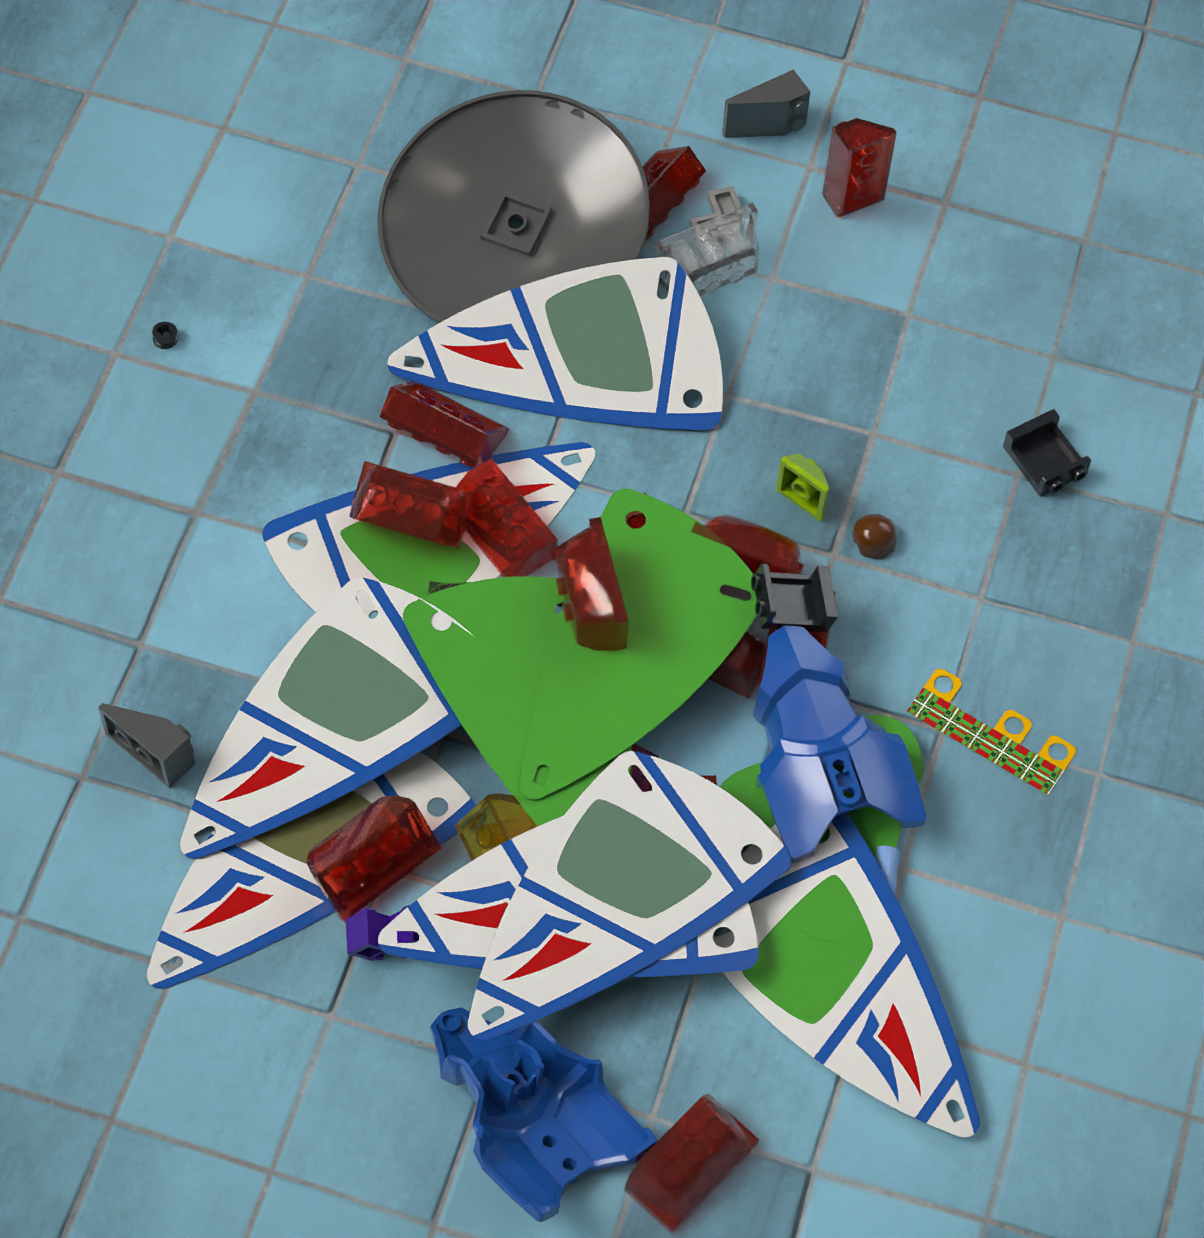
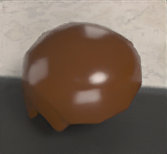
M878 513L869 514L860 518L853 526V542L857 544L860 554L864 557L878 559L886 557L894 551L897 534L895 526L889 518Z

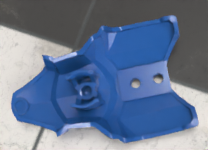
M783 626L768 637L766 664L753 712L754 718L765 727L770 748L769 753L760 765V774L757 776L756 786L757 788L762 787L783 845L790 853L791 863L802 861L814 855L816 847L830 823L837 815L868 806L898 821L903 828L923 826L926 821V813L906 746L900 735L887 733L885 729L864 715L858 716L849 701L850 686L844 663L825 649L804 627ZM833 765H842L844 767L842 774L839 775V771L835 770ZM851 792L854 796L846 798L843 793Z
M462 1007L442 1012L431 1024L430 1029L439 1060L440 1078L456 1086L465 1084L477 1104L472 1124L476 1134L473 1153L482 1170L536 1221L543 1222L558 1214L561 1196L566 1185L575 1183L580 1176L588 1171L592 1172L609 1167L635 1164L654 1150L657 1139L648 1127L642 1128L608 1092L603 1081V1067L600 1059L590 1060L560 1046L537 1021L488 1040H479L470 1033L468 1029L470 1012ZM485 1020V1022H486L488 1025H490V1024L492 1023V1022H489V1021Z

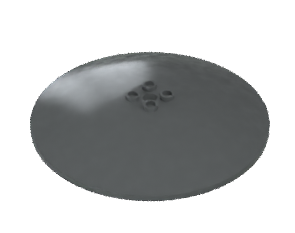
M514 90L487 94L465 101L435 117L421 128L399 153L390 168L380 196L378 208L380 248L386 266L401 292L426 316L440 323L484 300L537 280L586 267L638 259L645 243L649 225V192L641 162L632 145L623 133L599 112L571 98L548 92ZM520 219L524 222L518 229L509 227L513 220Z

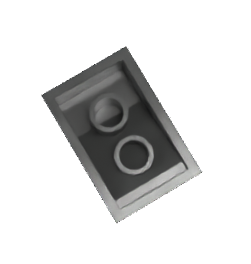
M793 69L725 100L722 135L725 138L784 136L792 131H799L803 126H806L811 91Z
M102 703L98 707L105 734L168 788H171L195 765L194 749L190 742L191 735L182 725L178 724L176 726L166 718Z

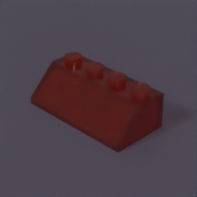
M859 118L847 122L843 121L832 127L822 195L837 218L885 199L897 134L894 128Z
M690 146L656 151L642 166L646 177L650 204L649 225L645 241L653 235L654 228L669 217L668 213L673 207L678 206L684 201V195L700 183L699 179L706 172Z
M415 381L391 386L379 416L388 421V426L397 430L404 429L412 433L411 437L415 440L429 442L436 446L435 449L447 455L453 454L460 458L459 461L470 467L486 463L510 429Z
M492 458L468 471L445 499L444 504L502 577L527 576L557 558L558 539Z

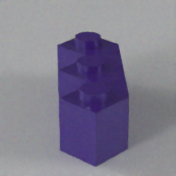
M408 906L403 907L401 911L391 916L378 913L372 908H365L345 919L347 954L369 961L384 960L383 954L386 953L379 946V934L383 928ZM397 931V943H416L419 940V934L415 931Z

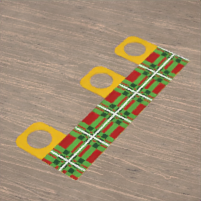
M936 669L907 709V712L1049 795L1076 754L1075 746L1053 735L1048 738L1038 755L1020 745L1032 727V722L1028 718L1014 710H1006L995 727H989L950 703L960 689L962 682L948 671ZM940 676L950 678L953 682L952 690L947 693L939 692L934 686L935 680ZM1015 717L1020 719L1024 726L1022 732L1019 734L1007 732L1004 723L1008 718ZM1060 743L1067 748L1068 755L1063 760H1055L1049 755V747L1052 744Z

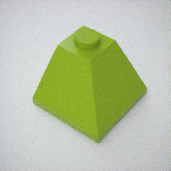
M800 453L783 456L780 460L776 491L821 522L824 519L829 494V486L822 469L814 460L805 458Z

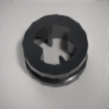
M163 321L153 327V343L156 347L169 349L177 343V328L173 323ZM163 332L169 333V335H167V338L161 337V335L163 336Z

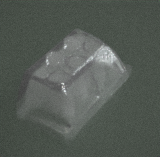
M752 202L659 240L655 246V258L670 257L675 259L690 278L699 296L713 293L727 284L737 283L744 277L758 271L759 243L756 234L758 210ZM663 270L659 275L658 283L669 291L671 274L669 271Z

